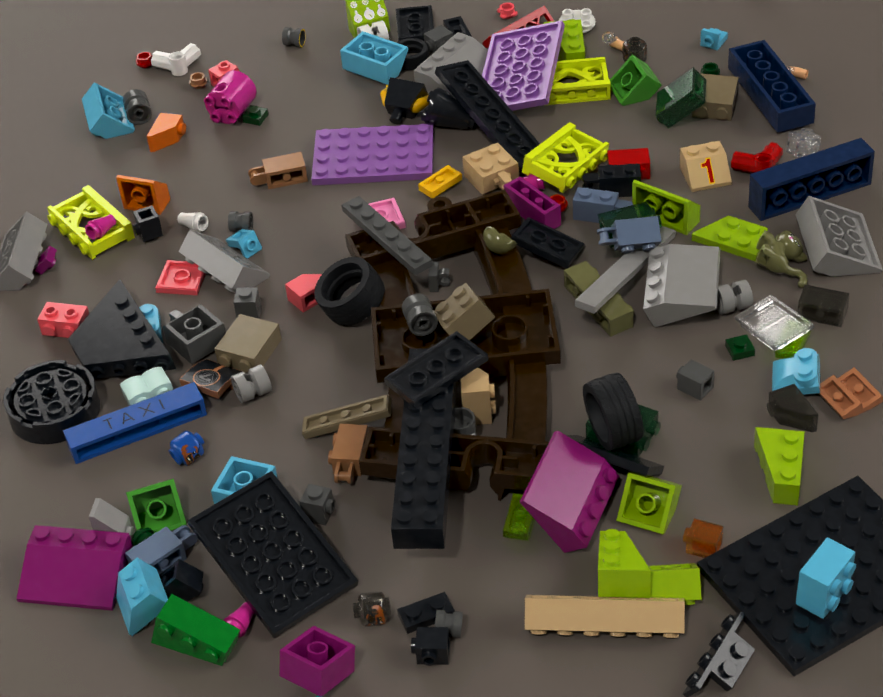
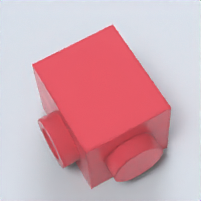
M225 60L208 69L211 85L215 86L228 71H239L238 67Z

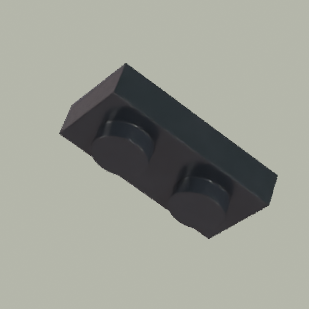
M461 16L443 20L444 27L453 32V36L459 32L472 37Z
M442 592L398 608L397 612L406 633L409 634L417 631V627L434 625L436 609L445 610L448 614L453 613L455 610L446 593Z

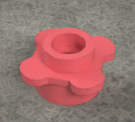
M508 2L501 4L500 8L497 9L502 19H510L518 14L515 11L514 4Z

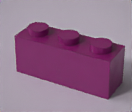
M519 176L504 185V189L519 211L520 216L525 220L530 217L553 229L561 225V205Z

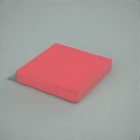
M167 260L155 287L156 293L198 295L206 273L198 270V265L195 263Z

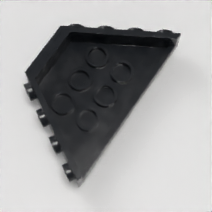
M120 279L68 338L82 366L89 370L94 379L143 374L155 367H162L164 371L176 369L170 353Z

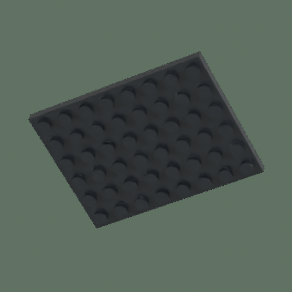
M859 476L846 481L697 562L700 573L736 613L740 611L745 613L742 620L793 676L800 674L883 626V499ZM828 537L855 551L854 563L856 564V569L851 577L854 583L849 593H843L835 611H829L825 618L822 619L795 603L799 572Z

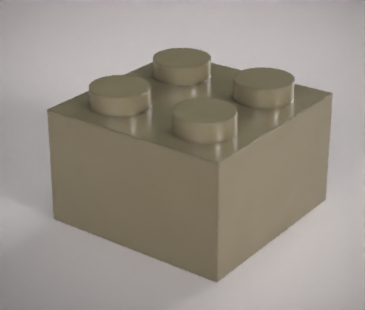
M467 283L457 287L453 294L445 301L440 302L434 310L437 320L449 335L458 331L468 340L473 338L495 318L486 304Z

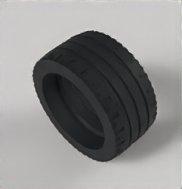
M354 256L341 259L327 268L316 283L314 296L319 307L332 321L341 326H348L362 322L371 315V308L378 307L382 302L385 286L381 277L366 260ZM360 282L356 290L349 296L339 300L347 289Z
M608 374L583 385V400L590 424L599 442L606 450H616L643 438L644 427L638 403L631 387L621 374Z

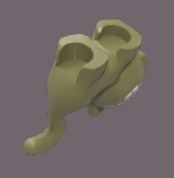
M785 230L774 238L772 233L764 231L757 243L756 249L759 251L755 263L775 273L795 276L799 279L798 287H806L808 284L807 275L801 269L790 267L788 261L789 259L799 263L807 260L799 237L795 236L791 231Z

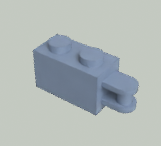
M577 188L573 198V220L612 225L616 219L633 218V212L631 211L633 203L627 200H620L618 192Z
M658 216L615 220L611 227L597 229V234H600V241H598L600 246L614 245L615 251L621 250L622 253H630L635 251L634 249L643 248V251H649L656 248L662 242ZM608 233H612L613 239H609Z
M182 525L173 532L166 526L138 545L133 546L125 552L128 564L138 557L156 568L160 575L178 559L186 560L185 550L193 546L197 542L198 537L195 533H190V528L187 525Z

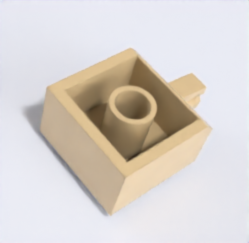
M498 142L462 157L464 176L482 195L497 188L504 190L505 184L519 177L518 162Z

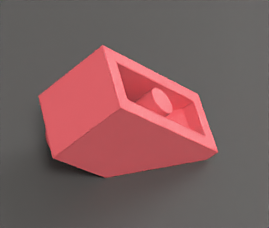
M302 274L286 283L288 301L303 313L317 305L314 290L322 274Z

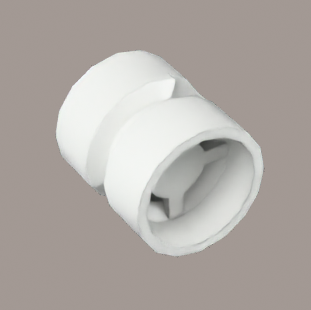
M383 20L374 22L371 26L366 24L357 27V35L363 31L389 40L388 30Z

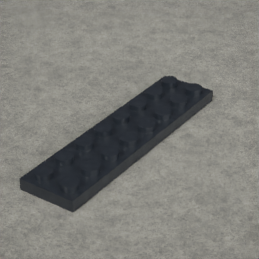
M469 60L436 67V76L492 143L498 142L518 162L519 173H522L525 155L540 145L536 138Z

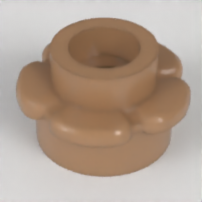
M196 72L190 75L189 84L191 87L201 89L206 85L207 78L204 73Z

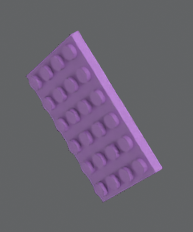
M562 20L492 34L482 77L512 111L549 104L565 27Z
M423 123L419 125L316 130L312 185L425 180L433 175V125Z

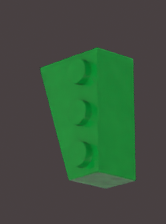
M171 594L156 617L151 643L223 666L238 641L240 629Z

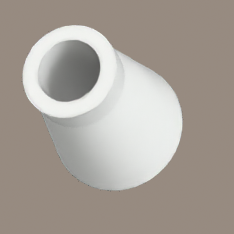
M181 212L177 219L179 224L196 232L205 231L209 223L208 217L202 212Z

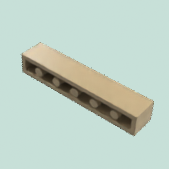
M526 595L525 630H531V634L542 635L546 634L547 630H557L558 635H572L573 631H583V635L598 636L600 631L610 632V636H626V632H636L638 637H652V633H663V637L677 638L679 633H684L685 629L684 598Z

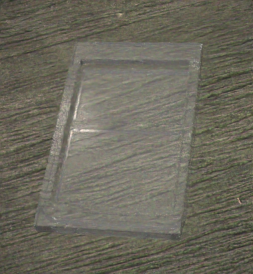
M769 295L735 316V319L742 328L774 351L783 348L814 328L813 323L773 295Z

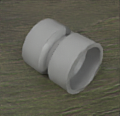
M747 280L732 282L731 286L728 284L718 286L717 310L720 314L734 312L735 308L738 310L752 308L753 295Z
M261 364L248 369L247 374L240 372L231 376L233 389L241 403L254 399L255 394L261 396L272 391L268 374Z

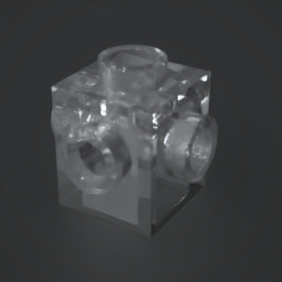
M802 128L801 131H791L788 134L786 152L797 158L819 152L821 136L813 133V130L809 128Z

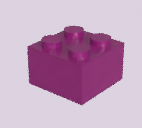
M312 626L280 649L279 676L320 697L354 672L355 645L316 626Z

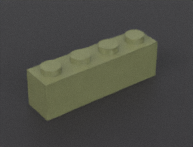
M584 261L564 270V287L577 299L600 275L595 267ZM618 292L595 314L588 312L610 337L633 327L634 310L631 305H628L622 299Z

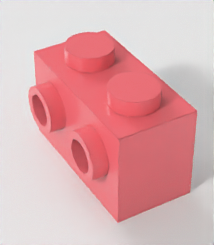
M47 302L37 319L42 335L69 338L89 315V310L87 306Z

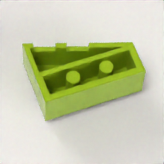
M581 19L563 21L565 27L558 61L585 59Z
M755 427L754 448L758 453L760 466L764 471L765 481L773 503L798 506L805 431Z
M616 529L600 531L598 597L651 598V570L626 531H618Z

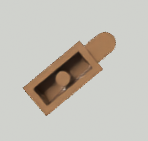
M301 152L262 159L263 166L254 167L248 171L252 185L267 184L268 190L308 182L306 166Z
M339 424L338 432L333 435L334 448L328 454V463L332 465L335 483L347 481L348 484H352L354 476H362L359 460L367 436L368 425Z

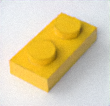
M447 165L418 184L419 191L430 198H435L462 180V173Z

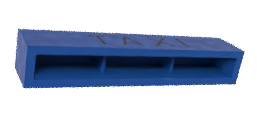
M195 382L68 428L63 430L75 464L206 416L207 412L204 399Z

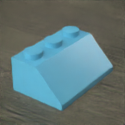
M362 31L340 50L342 67L352 73L388 85L390 77L396 78L399 76L408 47Z
M94 82L82 98L90 132L95 136H101L105 139L133 133L135 130L134 125L127 119L123 105V96Z

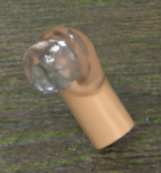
M607 31L602 35L604 43L623 51L626 42L620 40L613 32Z
M786 66L794 77L807 78L808 70Z

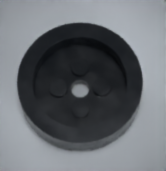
M65 360L42 362L25 369L14 378L15 382L11 387L6 388L3 397L4 407L15 434L21 439L35 444H56L66 441L63 430L97 418L100 410V399L92 374L80 364L76 366L67 364ZM49 394H54V395L52 396V399H50V397H46V396L49 395Z

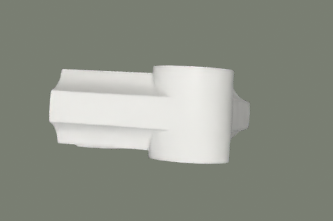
M192 43L180 52H173L171 54L155 51L152 54L151 64L156 68L170 70L174 76H182L188 72V66L198 59L201 51Z

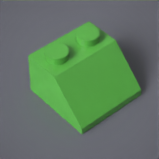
M633 54L610 79L611 90L623 106L649 100L662 86L648 64Z
M173 478L126 492L137 530L148 527L156 533L166 526L170 530H174L182 525H187Z

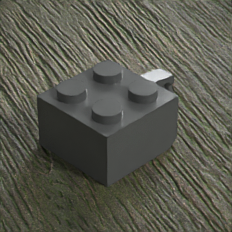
M201 304L185 314H182L177 309L169 313L171 322L163 326L166 342L191 364L215 351L214 348L226 333L224 323Z

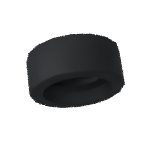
M408 38L397 42L408 47L407 54L418 53L406 55L402 66L403 70H414L429 57L427 43L423 40Z

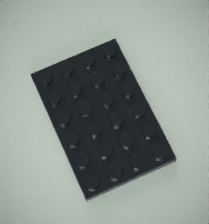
M272 471L188 520L189 527L273 638L358 585V580Z

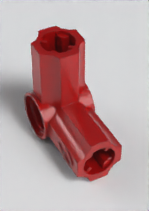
M771 142L765 146L762 152L756 155L735 151L731 160V168L733 170L755 173L773 167L783 155V149L778 143Z

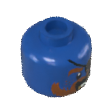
M185 430L170 442L171 449L168 451L177 464L188 466L203 455L204 449L202 445L205 442L197 432L193 434Z

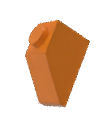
M159 114L147 134L150 152L158 151L180 141L182 135L186 132V124L183 122L182 115Z

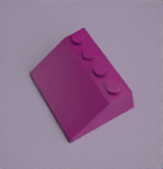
M555 431L520 503L564 553L587 548L619 475L605 458L560 431Z
M35 525L26 546L16 598L17 602L113 611L117 601L118 573L128 565L125 552L133 547L129 533Z

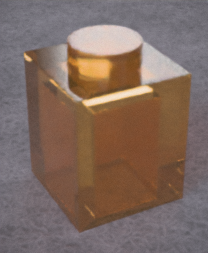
M694 518L691 527H686L683 535V542H686V553L706 558L719 551L723 543L724 526Z

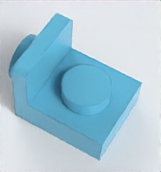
M703 28L701 30L700 46L718 50L728 39V32L713 28L709 30Z
M241 229L226 239L228 246L240 249L246 258L251 257L262 249L254 230Z

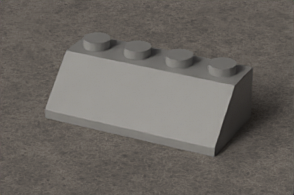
M27 211L4 236L0 248V291L20 290L25 284L29 285L34 278L32 272L39 262L37 257L43 249L41 244L47 236L45 231L48 224Z
M189 230L179 250L185 256L184 260L191 264H197L198 270L206 274L210 273L212 275L211 279L226 284L225 288L234 293L236 288L255 287L270 276V273L218 238Z

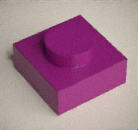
M49 246L38 257L39 262L34 271L42 275L47 269H52L56 263L54 257L57 249Z

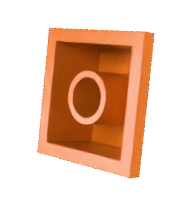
M117 175L116 177L124 209L136 211L153 205L156 213L161 215L170 201L168 186L165 183Z

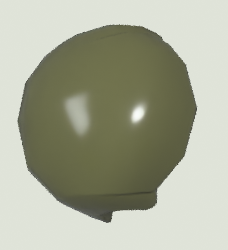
M487 227L483 232L485 245L495 254H507L517 245L516 241L504 233L499 234L494 227Z

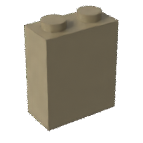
M699 73L692 100V117L731 121L738 94L739 77Z
M239 314L214 348L217 363L243 372H248V369L260 364L264 366L282 340L279 324Z

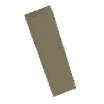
M389 394L306 416L303 418L302 435L305 439L338 431L339 424L360 425L390 417L392 399Z

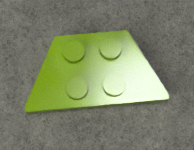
M728 215L693 232L692 241L707 246L719 247L722 251L755 261L759 251L756 249L758 240L764 231H768V228Z

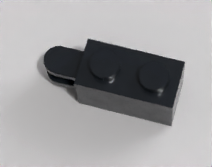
M640 164L598 166V173H586L582 176V181L584 182L582 188L618 192L619 197H632V182L634 180L641 182Z

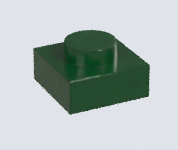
M250 105L242 115L243 123L260 126L269 115L268 109Z
M747 334L725 339V347L733 361L755 356V348Z

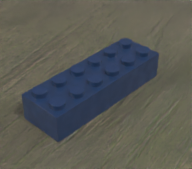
M765 40L729 48V70L735 77H739L738 82L777 133L814 123L816 103Z
M858 138L750 174L748 207L760 221L799 209L808 196L826 200L871 185L875 151L862 138Z

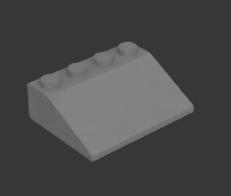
M457 32L414 69L415 82L423 83L428 94L438 87L451 94L436 76V67L469 60L482 75L488 49L473 37Z
M808 196L795 215L813 271L829 276L881 273L883 269L863 214Z
M667 244L649 250L643 310L654 328L717 309L721 252L719 247Z

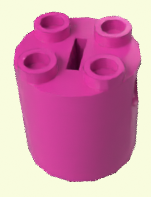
M232 70L224 74L204 98V103L211 120L215 123H235L255 99L257 93L256 86L246 74L240 71Z

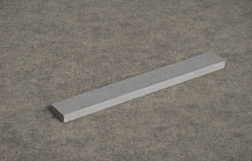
M659 225L662 242L658 246H664L675 238L676 230ZM643 248L634 249L635 251L625 253L575 299V307L595 314L648 263L649 251H643Z

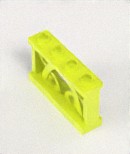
M605 57L557 61L549 104L547 105L611 100V85ZM575 77L580 79L573 83L558 82L563 78Z
M569 122L525 155L522 173L528 176L533 174L559 188V192L564 193L569 188H573L580 179L582 180L584 174L594 171L600 163L607 160V151L610 143H603L577 130L576 125ZM574 152L578 161L570 163L559 162L557 153L570 154Z
M89 185L82 188L83 192L53 207L51 205L47 207L49 212L47 218L50 224L56 226L63 236L66 235L72 245H77L82 254L87 255L92 260L96 258V255L124 240L129 242L135 238L131 222ZM109 214L113 215L116 219V225L102 238L95 239L93 243L86 234L85 228L79 227L83 216L86 218L105 217Z

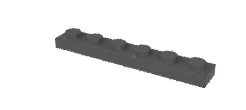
M360 196L342 204V211L414 275L433 266L432 259Z

